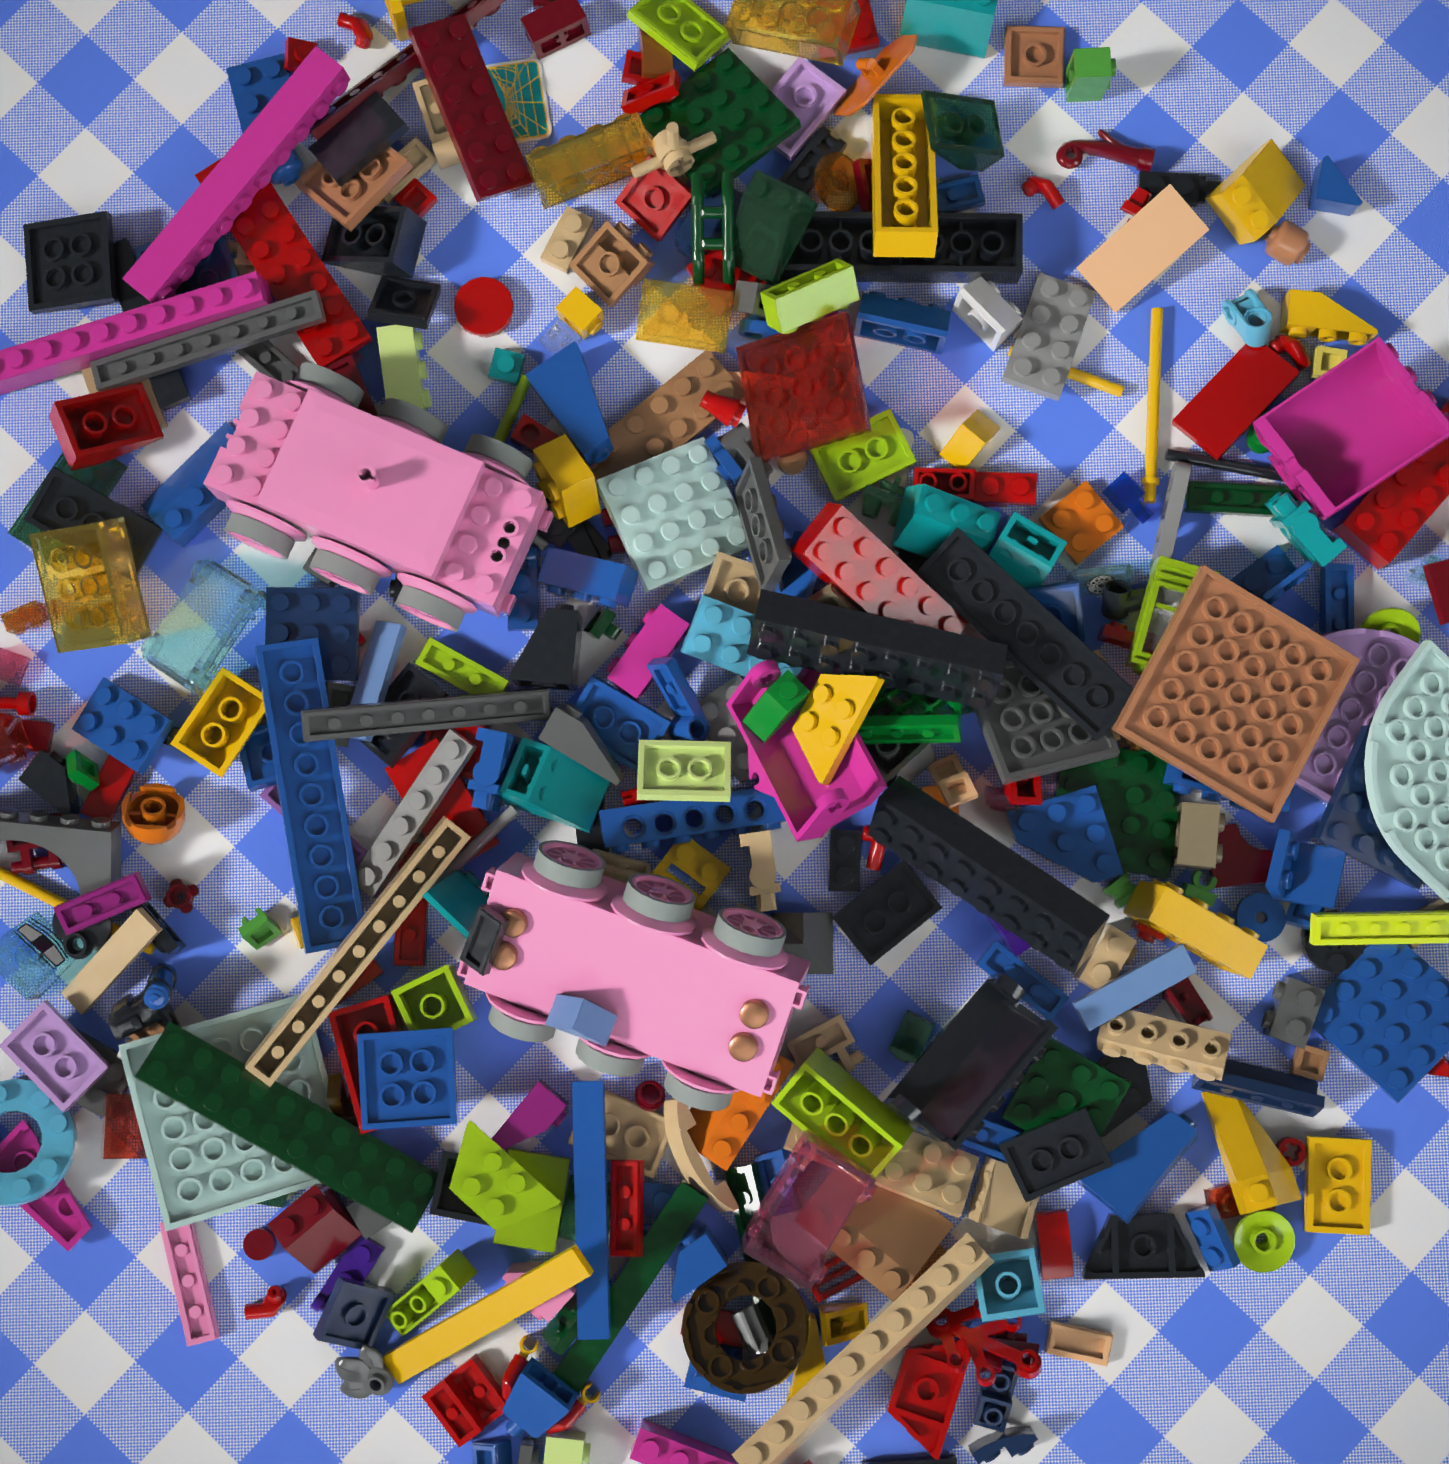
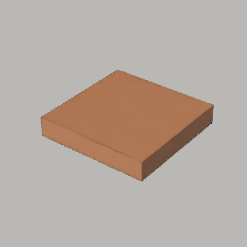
M1006 25L1004 30L1003 87L1062 88L1064 85L1065 27Z

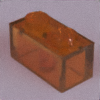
M37 600L1 614L6 631L13 635L24 634L26 629L31 627H41L44 625L43 622L49 620L43 604Z

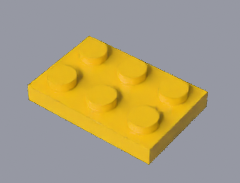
M1306 1135L1307 1152L1305 1158L1303 1230L1317 1233L1370 1235L1372 1140Z

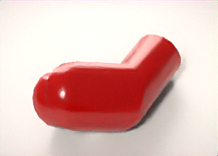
M340 12L337 20L338 27L353 31L356 36L355 45L362 49H368L371 46V40H373V32L368 22L362 18Z
M1033 175L1028 177L1027 181L1021 186L1023 193L1027 197H1031L1035 193L1043 195L1053 210L1065 202L1050 179Z
M1280 334L1276 335L1275 339L1269 342L1268 347L1278 355L1282 352L1290 354L1298 370H1302L1312 364L1304 346L1299 340Z
M865 825L861 838L863 841L871 842L866 868L880 871L886 847L877 843L868 835L870 825Z
M273 1285L267 1290L268 1293L262 1302L245 1304V1319L252 1320L276 1316L286 1302L287 1294L285 1289L279 1285Z

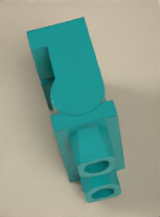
M1278 492L1265 503L1266 507L1274 515L1269 520L1270 523L1280 529L1282 534L1306 562L1310 560L1314 566L1324 567L1348 547L1340 537L1326 536L1319 527L1317 517L1308 512L1311 507L1306 501H1295L1288 492L1284 494Z

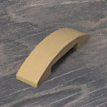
M668 1098L664 1101L665 1129L669 1146L681 1173L689 1184L709 1197L707 1203L720 1212L737 1210L739 1206L726 1181H712L687 1131L696 1125L688 1106L677 1101L675 1098Z

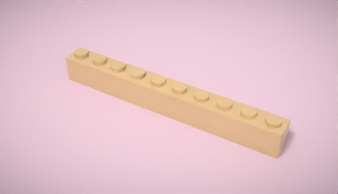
M445 816L442 817L247 1059L245 1069L269 1087L272 1086L423 898L422 896L431 888L471 837Z
M967 1232L731 1454L738 1464H781L995 1261Z

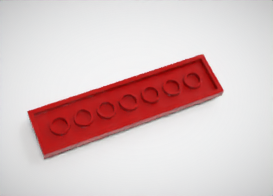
M220 160L195 174L200 184ZM269 182L266 187L260 189L255 194L249 208L236 217L230 231L256 271L268 282L270 292L276 302L315 289L319 292L327 321L298 330L296 333L316 364L326 367L335 361L353 354L372 342L373 339L275 188Z

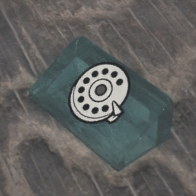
M1133 565L1073 569L1068 574L1067 581L1078 580L1080 597L1103 595L1104 584L1107 581L1122 580L1131 584Z

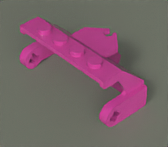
M765 660L751 668L726 703L748 746L749 779H756L758 774L759 783L754 785V789L775 798L797 842L821 838L832 826L871 805L887 787V784L858 732L830 784H820L792 730L802 708L765 743L743 723V719L764 692L781 676V670L776 661ZM803 668L795 677L811 693L822 673Z

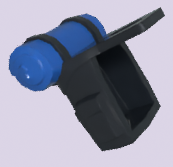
M159 963L157 966L152 967V972L142 992L136 996L128 994L113 1005L112 1012L109 1015V1026L117 1041L160 1020L166 1026L170 1021L182 1027L169 1003L173 993L172 990L177 981L176 970L171 965Z

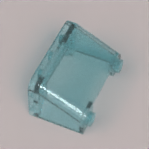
M211 558L196 562L191 571L192 577L154 635L149 636L141 646L143 660L200 697L203 696L211 684V676H216L219 672L217 670L248 621L256 619L257 616L253 612L259 608L266 611V592Z

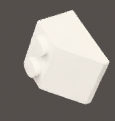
M982 277L977 278L958 291L952 308L993 352L1020 327L1023 320L1018 307L1012 302L1007 303L1000 296L998 287L991 281L986 282Z

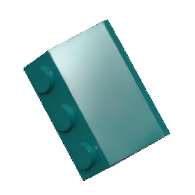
M906 0L899 37L902 35H917L916 46L985 59L997 0Z
M926 484L908 486L905 489L890 545L929 559L958 527L986 552L994 541L1001 513Z

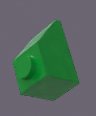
M787 670L764 692L743 719V723L765 743L805 705L810 691Z

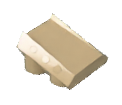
M986 1156L979 1173L980 1178L976 1191L971 1196L969 1202L970 1212L968 1218L977 1223L1027 1240L1039 1197L1025 1202L1008 1164Z

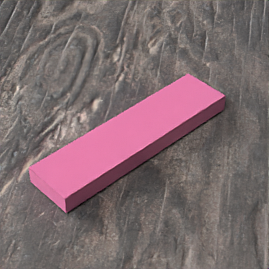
M161 1222L159 1225L187 1347L218 1339L221 1336L195 1223L165 1231L164 1223Z

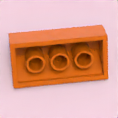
M781 1053L779 1054L774 1072L779 1070L781 1073L772 1095L763 1092L760 1098L741 1090L733 1093L730 1105L723 1110L707 1111L691 1107L690 1112L696 1125L687 1131L698 1153L727 1171L794 1067V1062Z

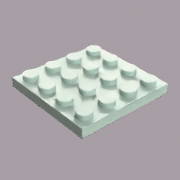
M704 437L600 478L595 482L600 497L634 569L639 574L638 577L646 593L713 565L717 551L734 556L748 550L739 517V510L726 482L716 470L718 467L710 449L704 443Z

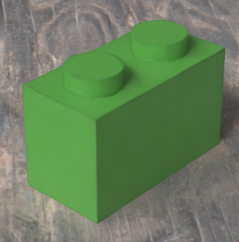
M1110 47L1077 48L1073 50L1064 73L1066 102L1102 100L1106 89H1110L1111 78L1116 75V59L1111 58Z

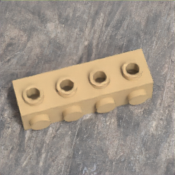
M1127 1010L1100 1025L1097 1036V1050L1110 1057L1124 1056L1132 1058L1135 1062L1142 1065L1156 1064L1164 1066L1165 1069L1174 1073H1182L1184 1071L1196 1074L1198 1078L1206 1081H1214L1215 1079L1222 1081L1232 1034Z

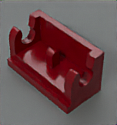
M556 0L520 18L526 31V37L539 60L591 35L587 17L577 0Z
M1188 977L1160 992L1179 1022L1199 1026L1202 1022L1213 1019L1212 1014Z

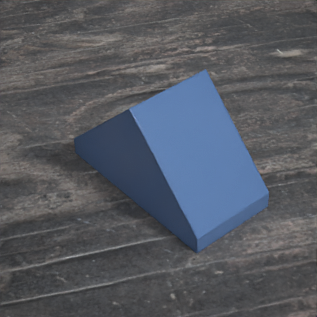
M557 994L545 1024L606 1047L617 1015L584 998Z

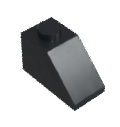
M40 750L18 780L62 813L78 815L80 807L77 784L73 783L67 775L66 756L57 750L52 752Z

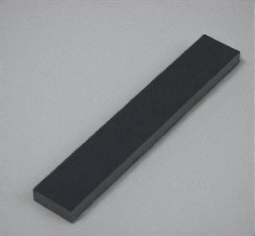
M126 238L115 242L117 298L122 311L125 312L151 304V302L122 279L137 261L130 242ZM180 368L149 378L160 407L164 411L192 400Z

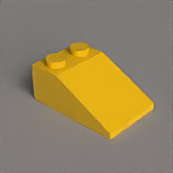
M1269 139L1207 195L1205 199L1238 244L1241 245L1256 242L1276 224L1306 185L1273 139Z

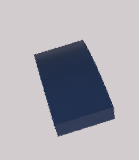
M1003 1360L1001 1373H995L996 1380L994 1384L989 1387H980L973 1419L974 1425L1004 1433L1012 1408V1395L1018 1376L1014 1375V1363ZM985 1371L983 1379L990 1378L991 1373Z
M1030 1426L1007 1428L1004 1433L1000 1431L990 1433L972 1442L968 1447L978 1464L983 1461L988 1463L1001 1454L1000 1449L1003 1447L1007 1449L1011 1457L1016 1454L1022 1456L1034 1447V1442L1038 1438Z

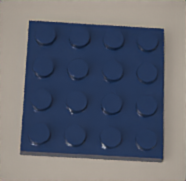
M1362 725L1313 838L1332 848L1346 852L1348 856L1411 888L1420 889L1423 881L1393 852L1381 834L1372 814L1366 791L1364 769L1365 748L1370 726Z

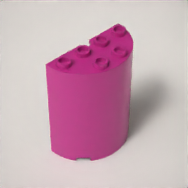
M1380 337L1253 422L1260 444L1272 453L1268 459L1281 479L1299 501H1306L1311 507L1309 512L1315 511L1320 520L1328 519L1449 438V414L1446 412L1442 414L1436 406L1437 401L1434 395L1428 389L1421 391L1415 385V382L1418 381L1415 372L1409 366L1404 367L1398 360L1399 355L1391 343L1385 344Z

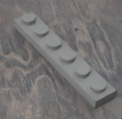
M454 729L448 730L356 869L359 888L371 898L379 896L477 748L476 745Z

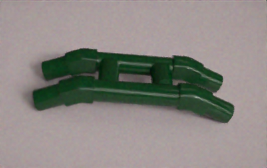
M730 171L721 173L722 206H704L703 173H691L693 283L696 285L705 283L704 250H723V283H735L733 172ZM704 219H722V237L704 238Z

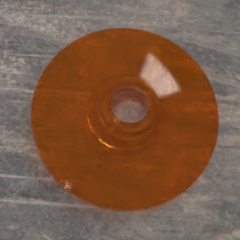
M840 152L829 153L819 160L815 168L814 181L820 199L829 209L838 212H848L859 204L852 167L854 161Z

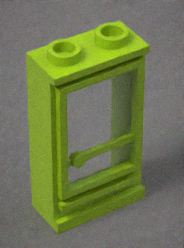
M1161 555L1153 562L1125 665L1133 668L1135 674H1142L1199 566Z

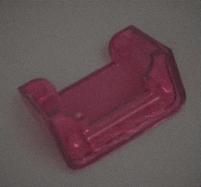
M805 1130L749 1221L742 1237L743 1252L810 1291L815 1283L820 1284L828 1270V1267L824 1265L825 1255L856 1203L861 1204L864 1200L869 1202L877 1189L875 1176L817 1135Z

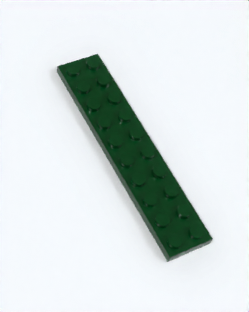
M170 1021L134 1077L136 1080L410 1233H413L434 1195L438 1172L368 1133L361 1134L358 1127L275 1081L269 1087L245 1069L243 1062Z

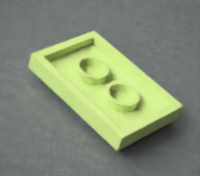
M639 740L637 800L730 802L731 742Z

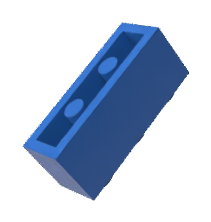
M548 547L537 581L547 586L546 591L548 593L564 597L566 592L573 594L572 598L578 601L590 603L591 599L599 600L598 604L603 607L616 609L617 605L629 607L639 574L636 570L625 564Z

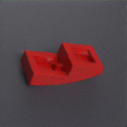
M1066 1209L1035 1212L1036 1240L1039 1246L1042 1280L1074 1277Z

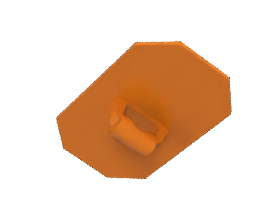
M902 35L884 47L875 59L859 58L856 61V67L861 71V74L847 89L846 96L834 109L833 115L851 116L867 105L914 52L918 36Z

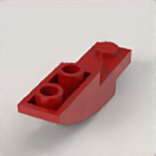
M915 467L913 486L926 484L984 507L1007 508V505L1036 506L1038 474L976 472L975 469Z

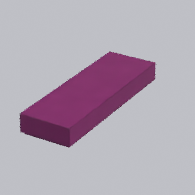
M137 871L53 907L67 936L151 900L152 897L140 872Z

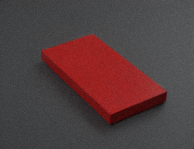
M1245 344L1172 420V425L1218 461L1253 425V422L1297 379L1300 371L1267 345L1251 347Z
M439 737L401 758L393 768L390 766L384 768L402 799L440 744L441 740ZM460 774L421 832L426 838L442 817L445 816L471 837L460 850L461 852L490 824L481 809L471 807L473 795ZM497 835L470 860L501 843Z

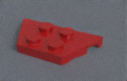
M961 1339L955 1340L958 1351H961L966 1357V1368L961 1373H953L948 1369L947 1355L942 1342L905 1347L886 1407L894 1419L900 1422L907 1432L937 1460H939L971 1357L966 1342ZM959 1358L951 1361V1364L956 1366L962 1363V1360Z

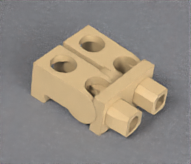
M770 830L739 834L740 847L749 846L752 867L749 870V880L753 886H748L749 896H756L759 912L777 910L775 893L781 892L780 882H775L776 868Z

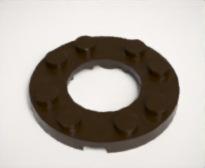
M742 1261L729 1263L724 1269L699 1285L690 1300L687 1301L682 1320L683 1343L693 1367L712 1385L735 1394L762 1393L785 1381L799 1365L805 1353L809 1336L808 1313L797 1288L779 1271L757 1262ZM752 1295L762 1299L771 1308L776 1319V1334L773 1343L763 1355L753 1360H738L729 1356L721 1348L716 1336V1321L721 1309L730 1300L739 1296Z

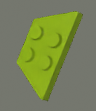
M470 1120L467 1123L449 1189L495 1231L560 1204L561 1201L474 1122Z

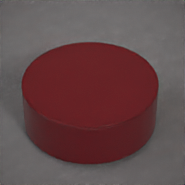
M264 1227L250 1231L243 1241L245 1254L250 1259L256 1261L264 1260L272 1255L277 1245L273 1232Z

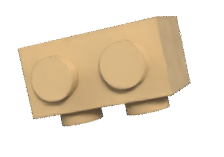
M1105 925L1094 951L1077 970L1073 978L1093 990L1121 976L1119 972L1123 965H1129L1137 952V949L1134 948L1137 940L1112 925Z

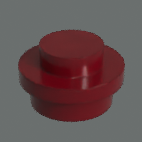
M648 1080L637 1086L634 1098L636 1104L641 1109L656 1111L664 1104L666 1094L664 1088L658 1082Z

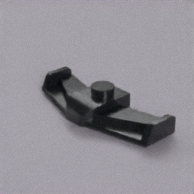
M546 498V502L548 505L547 511H552L550 506L551 501L549 500V498ZM554 515L547 533L539 529L537 531L538 534L560 550L568 541L578 554L608 561L613 555L610 552L608 543L588 520L568 528L562 518L558 520Z

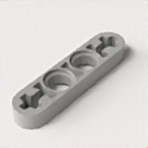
M1175 461L1172 466L1149 573H1151L1153 562L1160 555L1172 559L1191 472V464Z

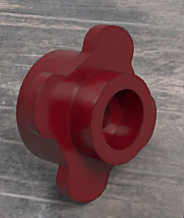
M173 879L164 898V904L168 908H179L182 913H190L193 910L192 903L194 897L199 894V888L195 884H184L181 879ZM180 893L184 894L183 899L179 898Z

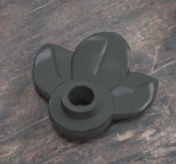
M364 1344L362 1346L359 1357L345 1356L337 1357L335 1360L337 1374L344 1380L340 1390L349 1397L363 1399L371 1394L385 1395L390 1392L394 1385V1377L384 1364L383 1356L369 1345Z

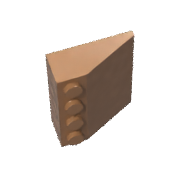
M836 1169L795 1219L797 1223L892 1302L904 1292L954 1226L934 1208L873 1184L867 1187L858 1178Z

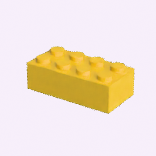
M1153 879L1152 883L1139 881L1123 911L1124 914L1166 935V938L1172 942L1183 944L1186 950L1217 968L1248 979L1252 978L1268 948V945L1258 940L1260 936L1258 933L1246 927L1241 929L1233 924L1235 920L1221 912L1216 914L1208 910L1209 905L1195 897L1190 899L1182 895L1184 890L1172 883L1167 882L1165 884L1156 879Z

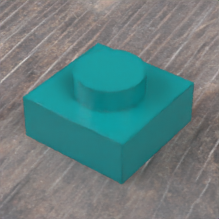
M495 348L488 378L517 386L526 359L525 355Z

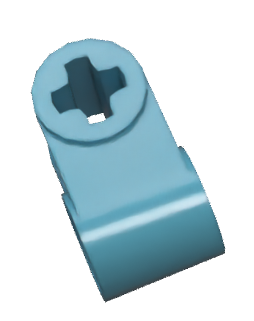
M1253 289L1246 290L1244 295L1236 299L1222 301V311L1226 320L1235 328L1248 346L1261 347L1269 342L1272 315Z

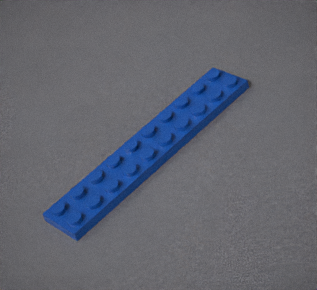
M318 638L255 646L304 952L308 954L338 948L363 917V910L335 739L303 741L301 709L329 707Z

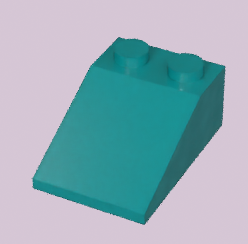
M457 870L429 889L422 897L467 939L478 908L481 905L487 904L490 893L486 894L478 887L482 882L472 872L468 870L464 873Z

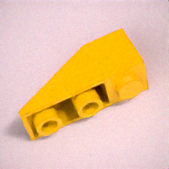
M1290 289L1282 298L1279 333H1286L1295 339H1302L1307 336L1318 337V340L1322 342L1346 340L1350 345L1355 346L1365 345L1378 335L1376 328L1321 292Z

